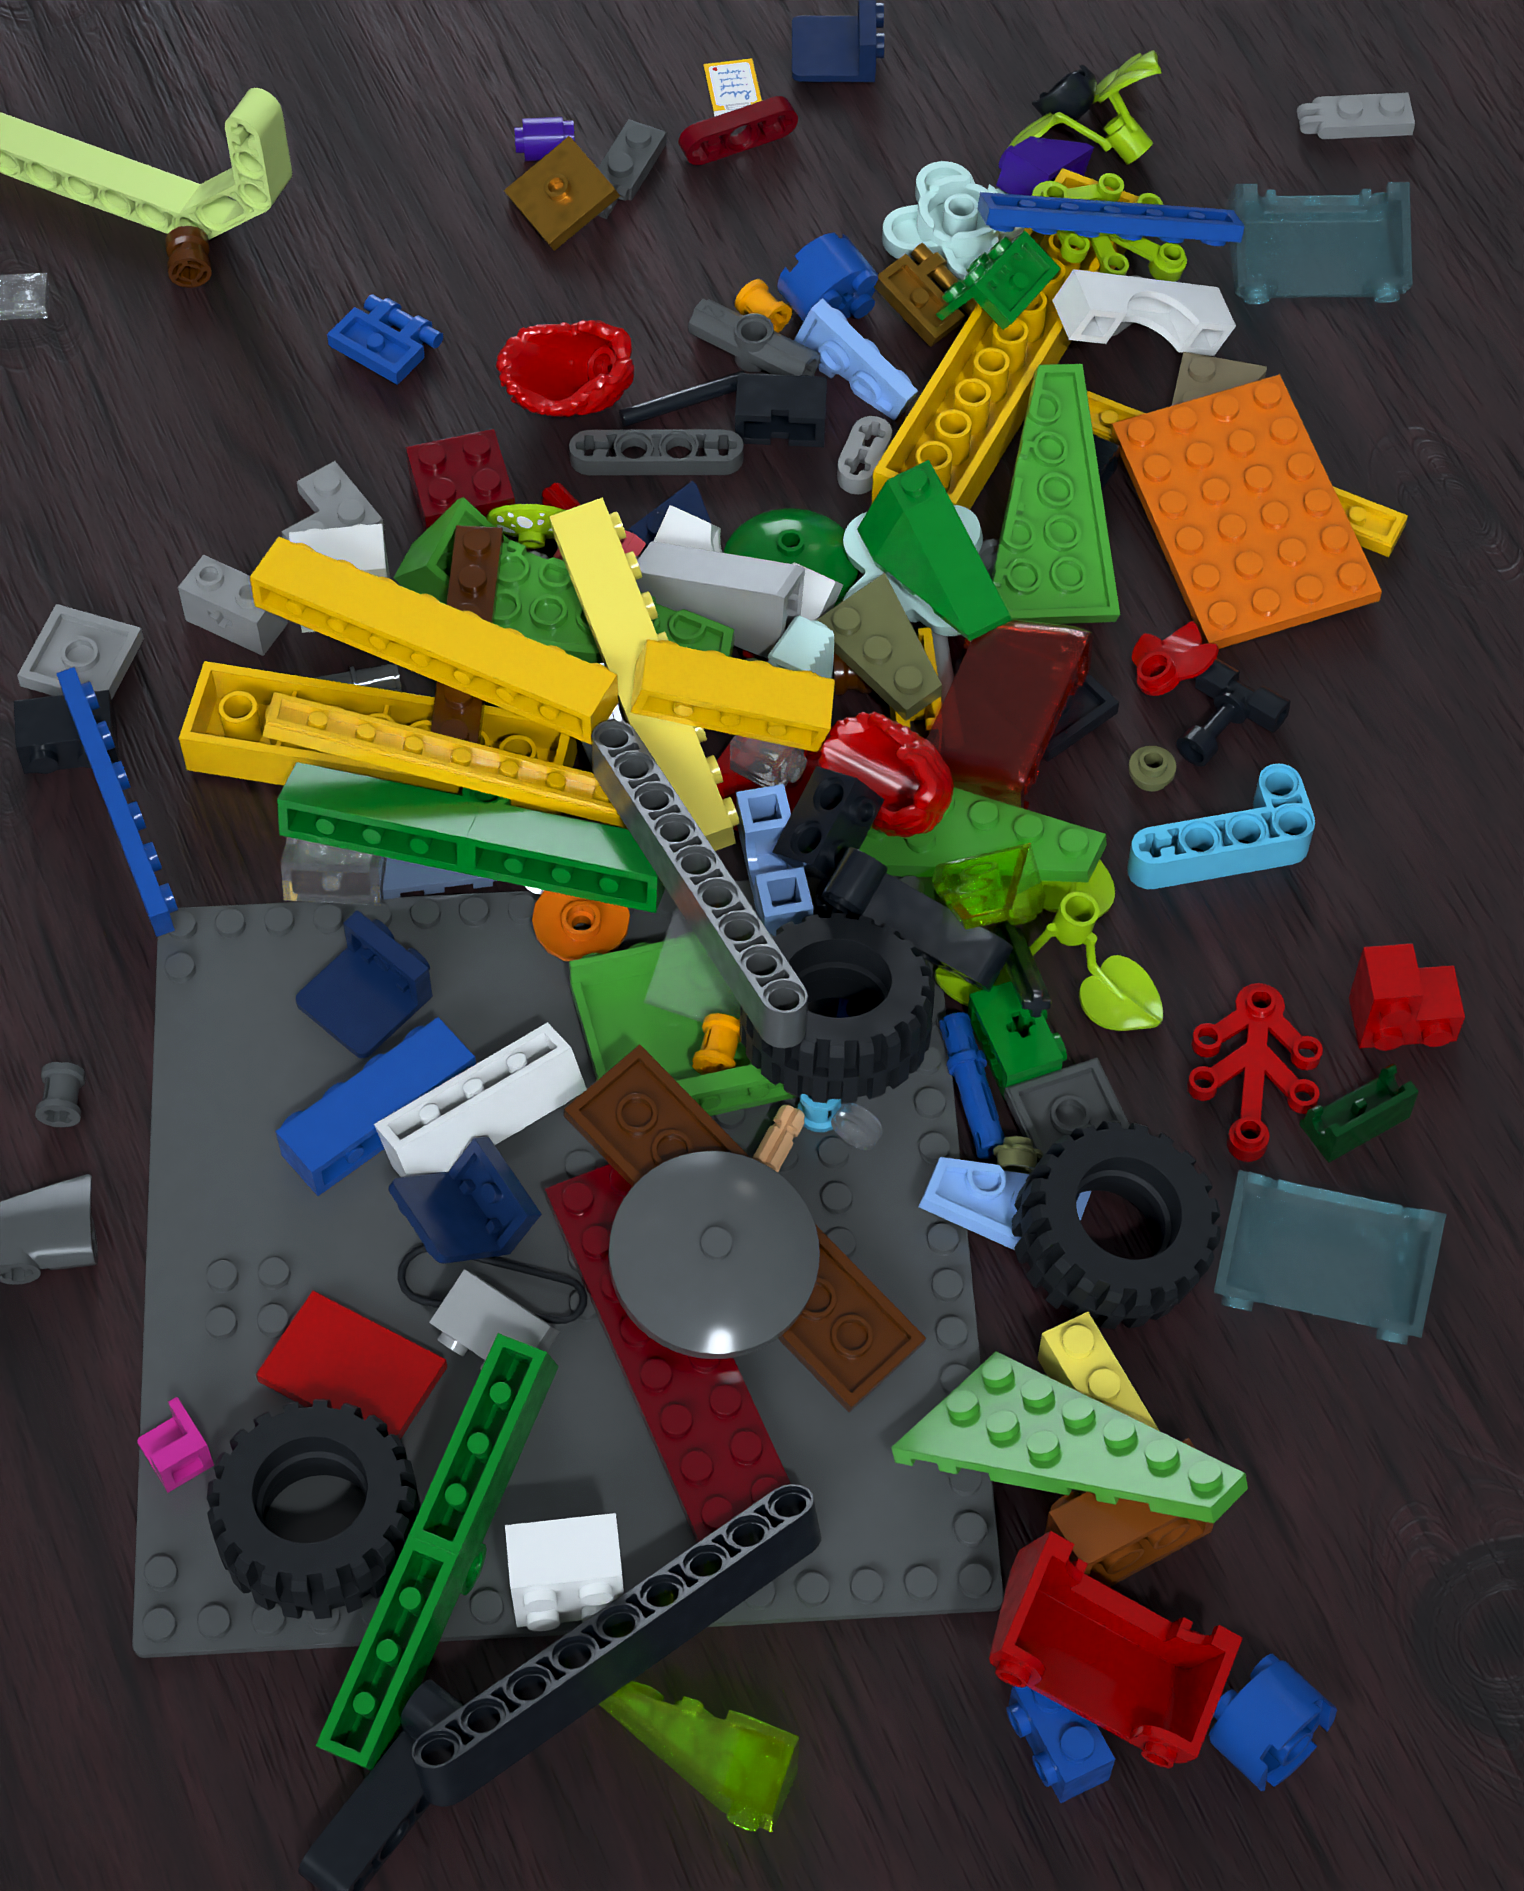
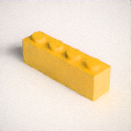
M647 639L636 662L630 713L818 752L831 729L835 680L821 677L811 671H793L774 667L765 661H747L728 657L719 651H701L682 647L668 640L655 641Z

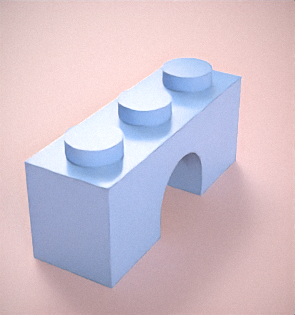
M784 784L736 792V811L740 821L737 828L757 916L769 934L771 933L776 936V930L780 926L791 921L796 925L802 923L804 917L813 915V905L804 867L793 868L772 853L791 816Z

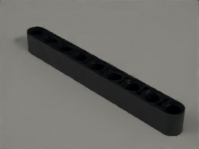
M796 1484L783 1485L773 1490L423 1733L414 1742L411 1752L420 1785L427 1801L435 1806L442 1807L455 1805L463 1801L811 1554L821 1542V1532L811 1491L802 1485Z

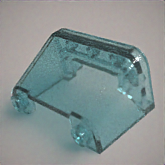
M1388 182L1386 193L1380 192L1372 195L1371 189H1362L1359 195L1276 196V190H1267L1264 197L1258 195L1257 184H1235L1226 202V209L1234 210L1245 226L1241 243L1229 242L1235 295L1243 297L1244 303L1247 304L1267 303L1270 301V298L1374 297V301L1378 303H1390L1400 300V294L1409 291L1413 285L1410 182Z
M1238 1170L1236 1171L1213 1293L1223 1295L1221 1305L1252 1311L1254 1302L1265 1303L1378 1328L1376 1339L1407 1345L1409 1335L1422 1338L1447 1214L1421 1208H1404L1403 1205L1324 1190L1281 1179L1273 1180V1178L1265 1177V1175Z

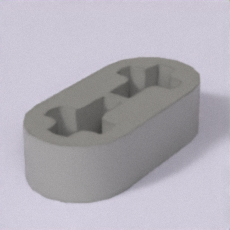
M867 416L859 419L854 424L838 460L837 481L844 491L859 495L872 490L873 470L892 441V428L885 419L878 416ZM871 435L877 436L873 439L870 447L865 446V440H869ZM859 463L865 464V469L861 470L858 475L851 474L856 471Z

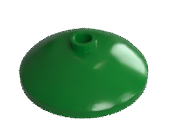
M776 509L750 518L741 524L730 536L723 552L789 564L795 562L843 584V588L834 607L843 602L846 593L857 582L858 569L851 564L844 548L843 538L845 530L832 519L805 509Z

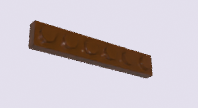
M456 525L446 604L461 611H471L483 620L493 624L504 541L503 527ZM437 681L431 732L480 744L485 701Z

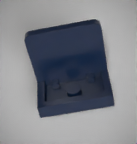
M858 0V16L800 15L792 19V78L799 82H875L876 58H884V33H876V28L884 27V3L876 2V0Z
M356 910L343 922L347 948L297 993L296 1004L303 1013L355 1056L367 1058L426 1004L433 995L429 973L430 965L423 955L413 948L406 950L395 941L392 932L385 924L377 919L370 921Z
M489 1137L474 1138L448 1172L398 1177L388 1187L390 1194L398 1204L400 1212L408 1219L423 1242L426 1251L437 1262L442 1264L509 1255L542 1215Z

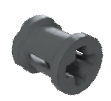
M51 1062L42 1067L41 1078L44 1083L42 1101L36 1105L35 1117L38 1121L60 1128L71 1127L80 1122L81 1109L77 1103L79 1088L85 1085L86 1080L83 1068L69 1062Z

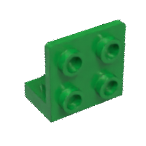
M1025 230L1011 241L1004 236L987 253L983 252L966 269L968 274L963 280H957L941 296L946 303L935 315L942 321L973 298L1004 330L1016 320L1061 268Z

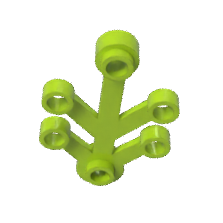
M1113 173L1103 174L1098 184L1069 189L1059 182L1045 181L1039 183L1034 188L1031 196L1117 202L1123 192L1124 182L1118 175ZM1105 186H1109L1115 191L1108 190ZM1144 193L1137 200V203L1163 205L1162 200L1152 193ZM1058 230L1057 232L1062 245L1061 255L1066 261L1071 263H1080L1085 259L1091 242L1101 265L1100 273L1125 276L1129 268L1127 258L1115 252L1111 241L1149 260V272L1156 280L1178 281L1187 264L1183 248L1176 243H1165L1160 246L1144 237L1141 240L1132 241L1122 239L1116 234L1100 233L1099 237L1089 238L1088 240L1087 237L1080 236L1074 231ZM1070 245L1077 246L1080 250H1075ZM1109 265L1116 266L1119 270H1114Z

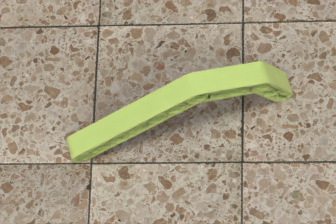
M260 88L249 89L225 121V132L232 168L202 184L0 112V173L166 234L180 226H194L204 230L210 240L268 211L292 178L291 161L281 105L272 94Z

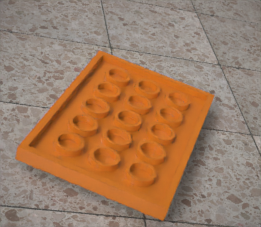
M1280 374L1112 423L1111 435L1115 444L1120 445L1119 453L1192 619L1201 633L1203 644H1217L1218 648L1221 649L1380 601L1382 590Z

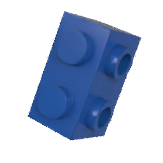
M1012 1686L1009 1705L1006 1707L1009 1721L1020 1738L1025 1736L1034 1753L1032 1760L1039 1778L1046 1787L1051 1786L1060 1803L1110 1780L1115 1757L1096 1724L1027 1686L1024 1688Z

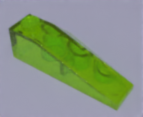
M1031 843L937 864L931 880L935 892L965 930L1008 921L1011 925L1027 923L1035 919L1037 914L1042 913L1046 898Z

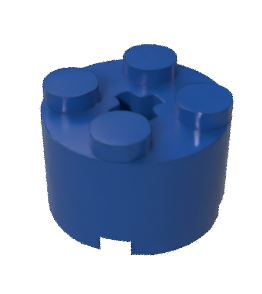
M828 233L805 245L795 255V258L799 261L791 272L785 267L778 279L777 289L803 322L810 309L822 298L832 308L842 312L846 319L854 316L856 319L862 318L875 306V300L872 296L876 290L874 286L878 281V273L844 234H842V238H839L836 233Z
M1274 1654L1265 1656L1254 1667L1250 1674L1252 1680L1239 1693L1231 1689L1220 1697L1213 1715L1217 1722L1209 1732L1210 1743L1260 1791H1265L1266 1780L1275 1787L1289 1777L1317 1747L1312 1738L1318 1726L1320 1725L1328 1732L1337 1714V1708L1289 1663L1284 1660L1280 1661Z

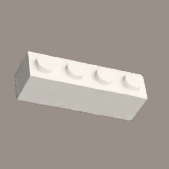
M547 1022L378 1121L374 1126L392 1167L400 1177L448 1172L474 1138L489 1137L493 1144L496 1145L548 1113L565 1105L586 1091L587 1088L572 1048Z

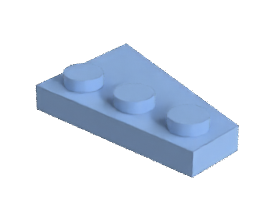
M823 298L810 309L794 341L820 353V372L829 378L834 377L836 374L849 381L850 387L856 396L895 421L907 410L918 392L912 385L909 377L901 370L895 369L880 354L873 342L864 339L848 323L844 314L838 309L832 308Z
M940 1157L933 1169L918 1207L1015 1250L1014 1247L1022 1237H1015L1012 1234V1218L1017 1212L1014 1204L1019 1191L1026 1183V1179L1030 1174L1004 1171L1000 1165ZM1091 1191L1082 1192L1076 1196L1079 1220L1082 1218Z

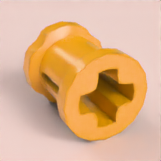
M752 280L738 293L735 299L736 310L742 315L750 313L765 315L773 323L774 331L779 333L790 321L792 308L783 301H778L768 292L769 287L763 280Z
M720 1013L705 1016L702 1024V1030L705 1035L700 1050L694 1053L692 1067L701 1075L736 1068L734 1057L738 1043L741 1042L740 1020Z

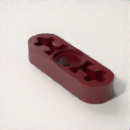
M775 96L694 123L681 133L678 144L689 163L703 165L787 136L797 126L798 115L787 98ZM747 125L739 134L730 136L737 128Z

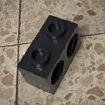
M816 766L772 853L793 868L804 867L805 875L829 882L848 847L860 849L885 799L858 778Z

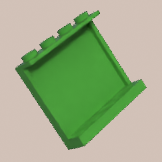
M686 933L676 939L654 944L638 943L628 949L606 954L591 953L578 960L569 961L570 989L596 1081L640 1044L710 1116L797 1097L787 1093L784 1090V1084L778 1083L775 1086L761 1075V1068L757 1069L752 1065L746 1055V1047L741 1042L738 1043L734 1057L736 1068L701 1075L692 1067L694 1053L700 1050L705 1035L702 1030L705 1016L720 1013L740 1020V1003L695 933Z

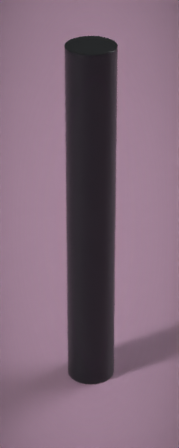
M745 372L733 373L619 410L621 422L624 427L736 392L738 373L745 374Z

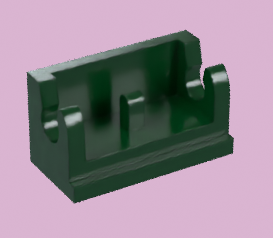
M1395 1064L1381 1069L1379 1077L1327 1106H1314L1307 1111L1306 1117L1300 1120V1127L1328 1163L1410 1118L1419 1090L1411 1081L1401 1087L1398 1086L1395 1080V1073H1397V1066Z

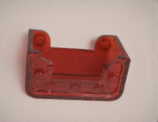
M1012 619V621L971 641L965 638L964 649H967V652L927 737V740L937 748L948 765L955 788L1028 810L1029 802L1024 800V795L1028 794L1032 783L1035 784L1038 778L1039 764L1070 695H1075L1078 685L1083 686L1091 668L1092 632L1075 626Z

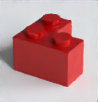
M1413 943L1363 947L1349 994L1358 1047H1375L1378 1050L1387 1051L1396 1049L1401 1045L1425 1044L1429 1047H1438L1457 1041L1465 1019V1013L1454 965L1418 968Z

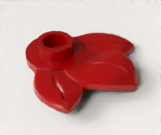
M1194 621L1188 622L1164 640L1152 634L1144 633L1137 641L1132 652V661L1137 667L1138 686L1143 693L1150 696L1168 693L1180 681L1197 677L1205 672L1217 658L1219 648L1217 644L1213 643L1202 644L1201 633Z

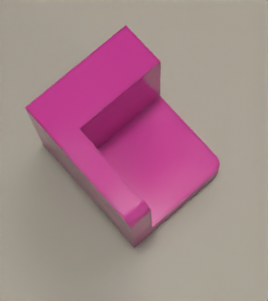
M178 1397L168 1401L173 1418L140 1436L137 1440L140 1449L167 1493L214 1466L207 1443Z

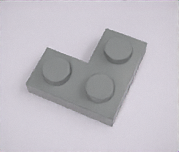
M336 461L297 481L299 494L315 514L281 532L282 537L289 540V532L306 531L314 528L352 527L357 524H382L384 531V524L381 516Z

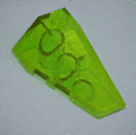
M630 1681L599 1703L602 1708L720 1811L727 1813L726 1818L732 1824L752 1832H756L759 1827L770 1832L773 1831L798 1773L799 1736L729 1710L725 1720L714 1717L710 1712L703 1709V1704L700 1701L685 1696L682 1701H675L674 1705L663 1702L664 1697L659 1691L651 1686Z

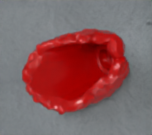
M581 320L571 325L566 322L561 324H537L520 328L517 336L510 337L506 341V345L497 356L496 368L501 372L499 375L501 386L507 388L506 392L508 395H513L511 401L514 404L517 403L521 408L528 409L531 413L546 416L571 417L573 415H587L612 407L621 398L624 391L630 387L634 378V365L630 358L633 348L631 338L623 328L611 326L600 320Z
M876 711L869 714L860 712L855 717H846L843 720H838L831 727L830 736L823 741L822 747L819 750L822 754L818 761L821 768L858 778L885 799L871 829L883 832L887 836L905 838L932 831L942 820L952 802L953 778L948 765L937 748L929 740L911 731L909 727L903 726L897 721H892Z

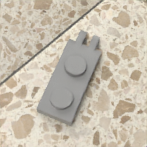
M1409 92L1322 96L1315 98L1312 103L1302 104L1297 108L1301 132L1304 134L1318 133L1321 139L1413 135L1415 127Z

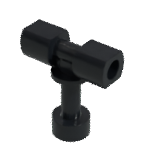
M1216 658L1205 672L1196 677L1195 688L1214 698V705L1217 710L1202 727L1196 725L1189 726L1177 740V749L1191 764L1205 766L1218 751V743L1215 739L1230 722L1240 724L1248 718L1274 733L1288 717L1291 701L1264 685L1255 691L1239 682L1240 671Z

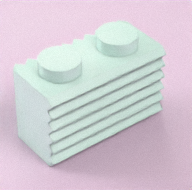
M800 615L795 616L767 656L769 658L768 663L774 667L793 671H811L821 677L833 679L834 633L819 621H810Z

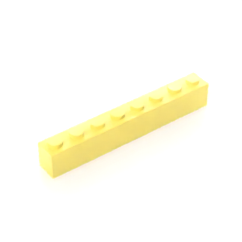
M602 497L549 516L556 543L602 661L605 662L606 667L611 672L617 674L618 701L626 723L635 729L713 849L717 851L736 844L733 826L740 824L739 817L731 797L722 799L717 784L723 782V777L715 756L705 757L700 744L707 741L704 728L630 713L636 662L647 639L660 641L668 640L665 631L658 634L655 631L651 620L658 618V614L650 592L640 593L636 583L637 579L642 578V574L634 552L624 553L620 540L626 538V533L618 512L609 514Z

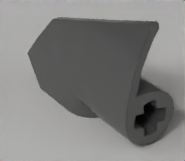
M86 1174L0 1202V1282L12 1285L25 1284L37 1280L41 1275V1269L59 1270L98 1264L97 1235L91 1216L93 1180L91 1175Z

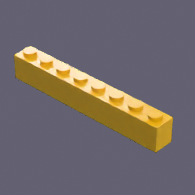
M278 537L250 576L254 604L258 608L592 745L593 729L598 724L607 721L618 704L617 674L611 672L605 666L599 663H589L571 656L557 646H547L525 637L515 629L503 628L485 621L471 611H461L441 603L432 595L419 594L399 586L390 578L372 575L356 568L346 560H336L318 553L304 543H294Z

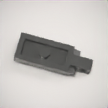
M628 119L598 167L600 172L619 193L620 197L597 216L607 219L619 199L623 201L633 200L666 146V131Z

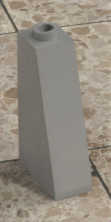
M653 541L649 543L640 557L635 556L642 574V578L636 580L640 592L649 591L650 595L656 598L657 604L674 611L685 609L733 628L735 636L734 646L769 659L767 656L795 616H801L805 568L801 566Z

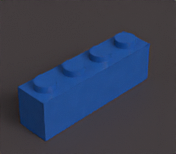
M439 1017L426 1026L414 1028L406 1035L402 1043L386 1054H378L371 1058L362 1071L345 1083L339 1082L330 1087L322 1099L305 1111H297L290 1115L283 1122L281 1128L275 1131L281 1155L317 1196L321 1195L384 1150L374 1126L375 1123L476 1065L475 1056Z

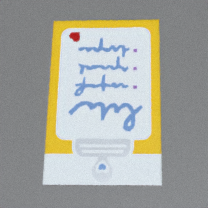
M752 58L703 64L714 116L762 101Z

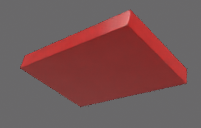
M312 1291L256 1373V1377L259 1383L295 1402L298 1401L299 1404L305 1407H313L314 1399L331 1400L333 1409L340 1410L344 1403L360 1407L363 1420H366L369 1415H375L387 1424L389 1435H397L401 1440L448 1366L446 1359Z

